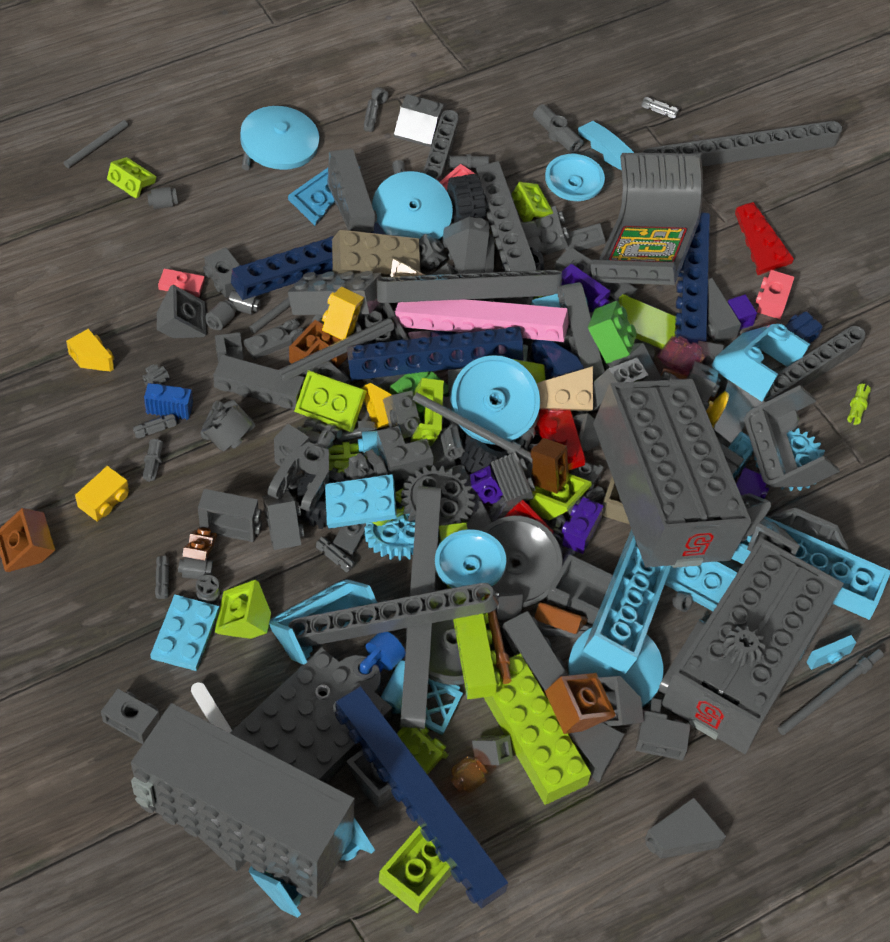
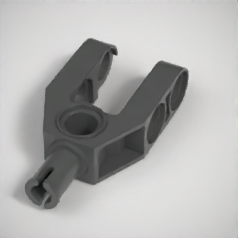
M323 430L315 444L307 442L289 453L271 481L268 495L281 499L298 470L303 469L309 474L316 475L312 483L309 482L307 492L303 497L301 506H299V508L311 512L324 492L325 484L329 483L328 448L332 441H334L335 435L329 431L326 436L328 430Z

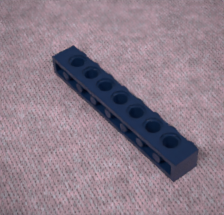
M701 212L698 227L678 275L680 280L677 282L676 292L680 293V296H677L676 309H679V313H676L675 325H678V329L675 330V341L678 342L677 350L692 352V348L696 349L698 341L706 342L710 213Z
M378 222L374 223V231L365 232L387 235ZM334 236L259 259L252 263L237 266L232 269L231 284L240 298L245 300L294 284L304 274L314 272L315 274L333 271L332 239Z
M520 327L347 347L351 381L463 368L470 362L484 356H503L520 361L524 360Z

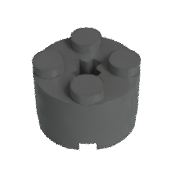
M230 400L223 404L225 409L220 412L218 410L213 412L202 426L204 428L202 432L221 451H225L230 446L233 449L239 446L243 441L241 437L255 427L253 420L235 400Z

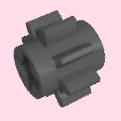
M157 364L145 368L147 374L142 376L146 386L148 383L166 385L165 382L170 380L167 370L163 366L158 367Z

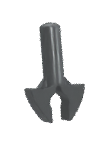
M358 421V428L354 429L353 432H342L341 438H336V440L340 442L362 437V432L377 431V427H375V422Z

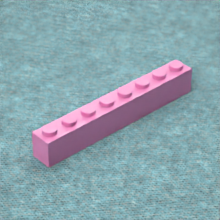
M464 299L398 302L395 310L401 327L464 333L520 327L522 338L564 342L569 325L568 308Z

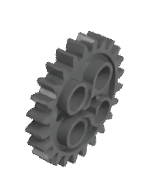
M432 465L431 471H428L426 467H423L422 474L416 470L414 477L409 476L408 483H404L401 498H403L401 506H404L403 513L410 514L408 521L416 520L418 486L440 487L439 526L459 523L467 524L475 505L472 502L475 495L470 494L472 486L465 487L467 479L460 481L461 474L452 475L453 469L444 472V466H441L440 470L436 471L435 466ZM444 510L450 511L451 514L444 512Z

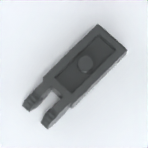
M297 319L286 321L284 325H279L245 339L244 345L252 358L256 360L291 345L305 330L303 328L297 329L300 323Z

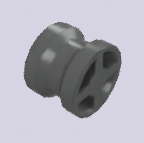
M203 575L196 581L198 600L209 604L217 601L220 596L218 579L212 575Z

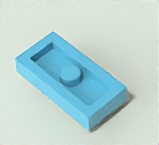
M850 635L811 652L807 664L811 670L826 663L834 664L841 660L843 656L851 653L856 641Z

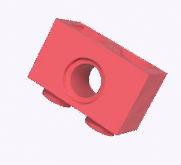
M774 270L770 271L769 277L764 276L761 285L764 292L759 291L755 302L759 304L757 312L781 319L794 277Z

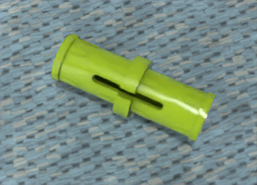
M865 384L857 386L855 397L852 398L850 403L851 410L847 420L851 423L853 417H855L854 425L861 423L863 411L868 406L867 399L871 388L867 385L865 391H863Z

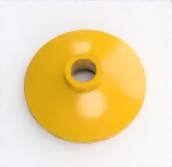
M726 391L720 394L713 402L711 400L708 401L709 407L706 413L712 427L721 417L728 402L729 393Z

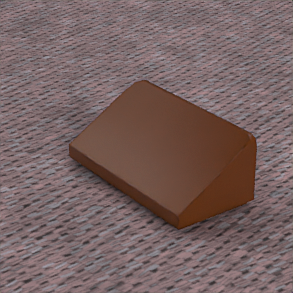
M539 603L535 614L537 621L573 634H577L588 620L587 617L548 603Z

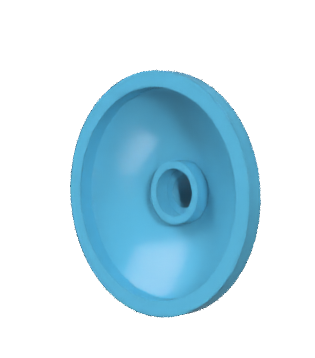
M565 154L553 159L548 164L545 172V181L549 189L557 196L570 201H584L600 193L604 185L605 175L600 165L593 159L580 154Z
M462 530L449 535L440 543L435 554V568L442 581L452 588L478 583H488L493 586L504 574L506 554L501 543L492 535L479 530Z

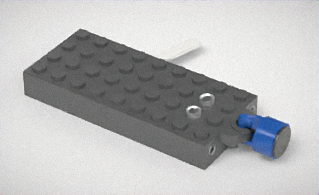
M390 631L377 633L366 644V650L369 654L367 657L355 655L346 657L339 662L321 647L307 660L306 664L302 665L233 731L204 684H193L191 693L209 723L327 783L346 765L347 760L362 749L359 743L355 744L352 741L346 725H341L335 716L336 701L361 686L386 721L389 722L392 717V707L376 694L380 688V672L383 669L392 670L405 657L406 649L400 639ZM198 835L206 845L236 872L247 862L244 859L242 861L234 859L229 855V851L221 847L219 849L212 847L206 842L205 838Z

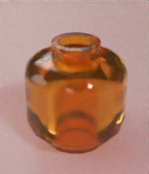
M466 756L451 768V773L454 777L450 781L459 792L464 789L467 793H472L485 783V774L488 771L477 757Z

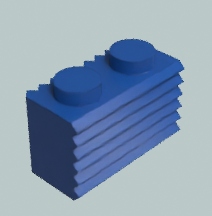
M148 383L144 396L146 413L155 414L156 416L173 414L178 419L181 418L183 420L185 418L188 420L193 406L192 389Z

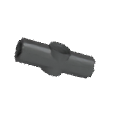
M544 104L538 106L533 112V117L548 131V137L552 141L560 142L572 153L578 151L582 146L583 140L567 126V119L565 117L556 115Z
M443 396V406L452 411L451 397ZM442 416L440 436L444 454L447 458H459L465 452L461 438L462 429L457 423Z

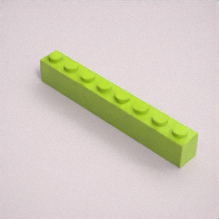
M466 523L439 526V543L455 532L467 530ZM466 599L461 600L458 605L463 604ZM488 613L453 619L467 700L496 696V686H500L499 672H494L493 665H496L495 651H490L489 644H492L491 630H486L485 625L488 624Z

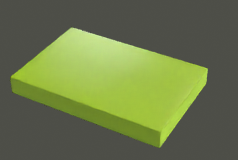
M622 294L618 302L621 307L625 308L630 325L632 324L636 329V339L671 353L674 350L676 317Z
M307 371L294 412L353 432L367 391L312 371Z

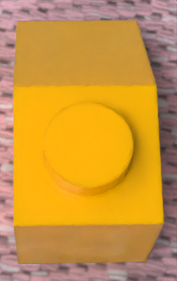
M369 383L361 389L367 391L364 402L371 421L375 422V427L379 429L389 425L383 399L392 394Z

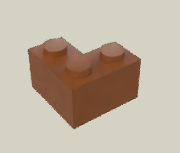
M314 320L289 346V362L294 363L341 339L322 331L324 324ZM348 352L331 359L336 368L348 357Z

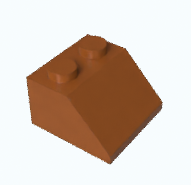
M21 508L0 528V556L5 572L40 564L55 551L43 512Z
M597 673L561 676L545 690L564 734L582 732L616 716Z

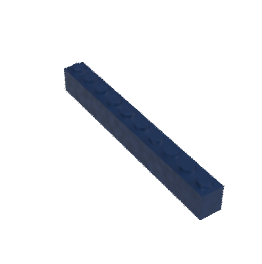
M360 686L336 701L335 716L341 725L345 724L349 729L350 738L355 744L359 743L363 748V755L369 763L373 762L377 767L380 779L384 783H389L394 798L398 802L402 801L405 805L408 817L413 822L417 821L420 825L423 837L427 842L431 841L434 844L439 859L442 862L446 861L451 867L450 872L453 878L458 883L462 882L467 889L466 894L473 904L477 903L482 909L504 894L508 886L507 880Z

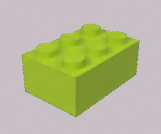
M420 825L379 871V883L417 914L451 876V867L446 861L442 862L435 851L436 847L431 841L427 842L420 831Z

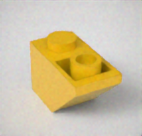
M89 329L66 341L69 355L80 368L109 372L114 370V356L108 348L105 349L99 336L93 335Z

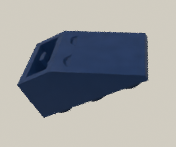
M533 339L530 359L533 363L544 365L545 380L584 369L577 356L553 341Z

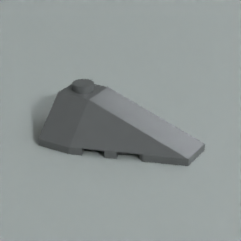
M469 216L444 228L443 245L448 248V256L455 263L454 269L456 274L484 273L489 238V221Z

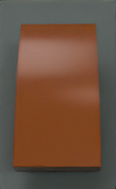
M208 528L194 530L190 534L189 543L183 549V556L206 560L215 544L217 534L211 533V529Z

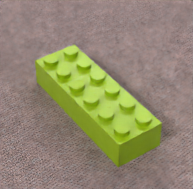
M520 653L509 658V671L512 679L509 684L502 683L500 670L496 665H493L494 672H499L500 686H496V696L484 697L503 733L510 735L511 747L544 805L587 786L591 772L569 735L563 733L551 704Z

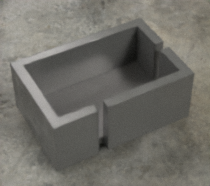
M569 554L549 589L546 603L565 610L569 609L570 612L587 617V623L593 625L613 575Z

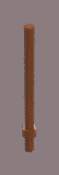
M490 595L484 596V600L489 598ZM496 610L488 612V622L496 653V667L500 670L502 683L509 684L512 681L509 671L510 660L508 654L505 653Z

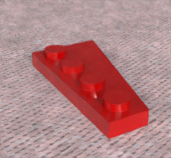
M754 202L736 207L735 215L741 231L744 232L746 237L745 242L747 247L749 246L751 259L755 262L757 275L792 264L794 258Z
M539 409L538 414L540 418L535 429L542 439L546 438L567 446L568 471L584 466L585 456L571 410Z

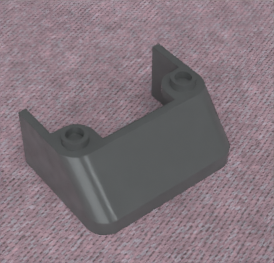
M800 385L753 408L745 416V425L762 479L770 487H808L840 472L839 468L825 456L797 468L786 433L797 427L799 423L797 411L816 402L815 397Z

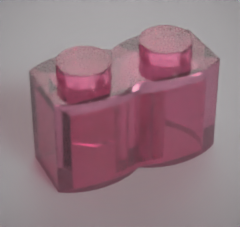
M671 336L657 354V357L664 365L688 376L694 362L701 363L706 356L702 353L703 349L694 342L690 344L681 336L679 338Z

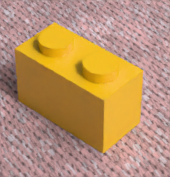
M342 286L336 292H332L327 302L330 304L329 308L322 318L324 322L322 331L341 340L349 337L354 331L364 297Z
M106 466L75 494L77 506L98 522L102 517H106L118 502L126 499L129 493L128 482L121 475Z

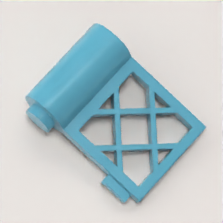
M400 661L397 664L381 695V698L392 707L393 714H401L405 661ZM428 678V684L431 685L433 692L427 693V698L435 696L439 707L427 710L426 707L425 727L443 735L463 693L459 691L460 687L457 685L442 684ZM448 693L455 697L454 702L443 706L439 695ZM441 712L444 719L442 726L433 723L430 714Z

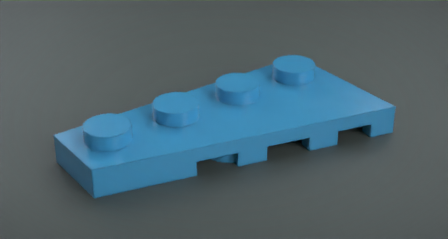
M328 168L288 195V200L314 226H316L335 202L327 185Z

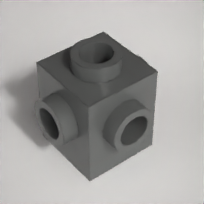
M424 234L419 239L420 267L433 270L446 259V256L443 252L444 247L439 240L427 234Z

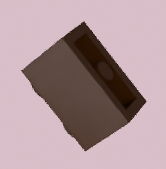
M543 438L531 451L534 486L557 494L569 481L567 446Z

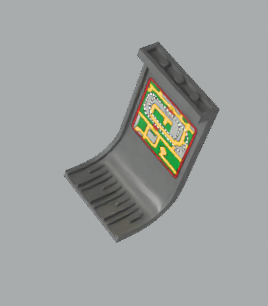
M622 153L620 156L623 178L621 210L599 260H592L591 262L592 278L597 282L675 285L701 215L703 199L701 154Z

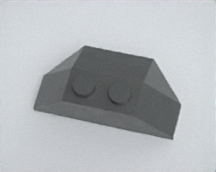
M797 508L768 516L770 519L850 553L836 524Z

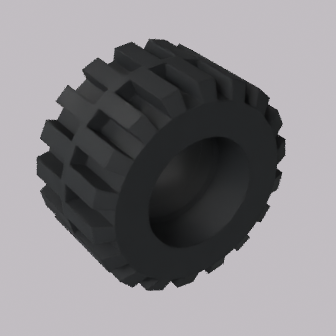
M470 174L449 178L447 192L452 203L453 222L456 223L469 216L485 220V196L477 175Z
M467 435L463 443L465 452L462 453L459 459H461L462 465L469 472L475 473L489 465L492 468V461L509 454L507 450L496 444L483 443Z
M333 468L329 470V483L351 480L349 477L346 478L344 472L338 473V469ZM306 473V478L302 477L300 480V485L297 488V502H299V506H301L303 497L307 492L309 482L312 483L316 475ZM318 501L311 512L300 508L303 520L305 522L309 521L310 526L318 525V529L328 527L326 502Z

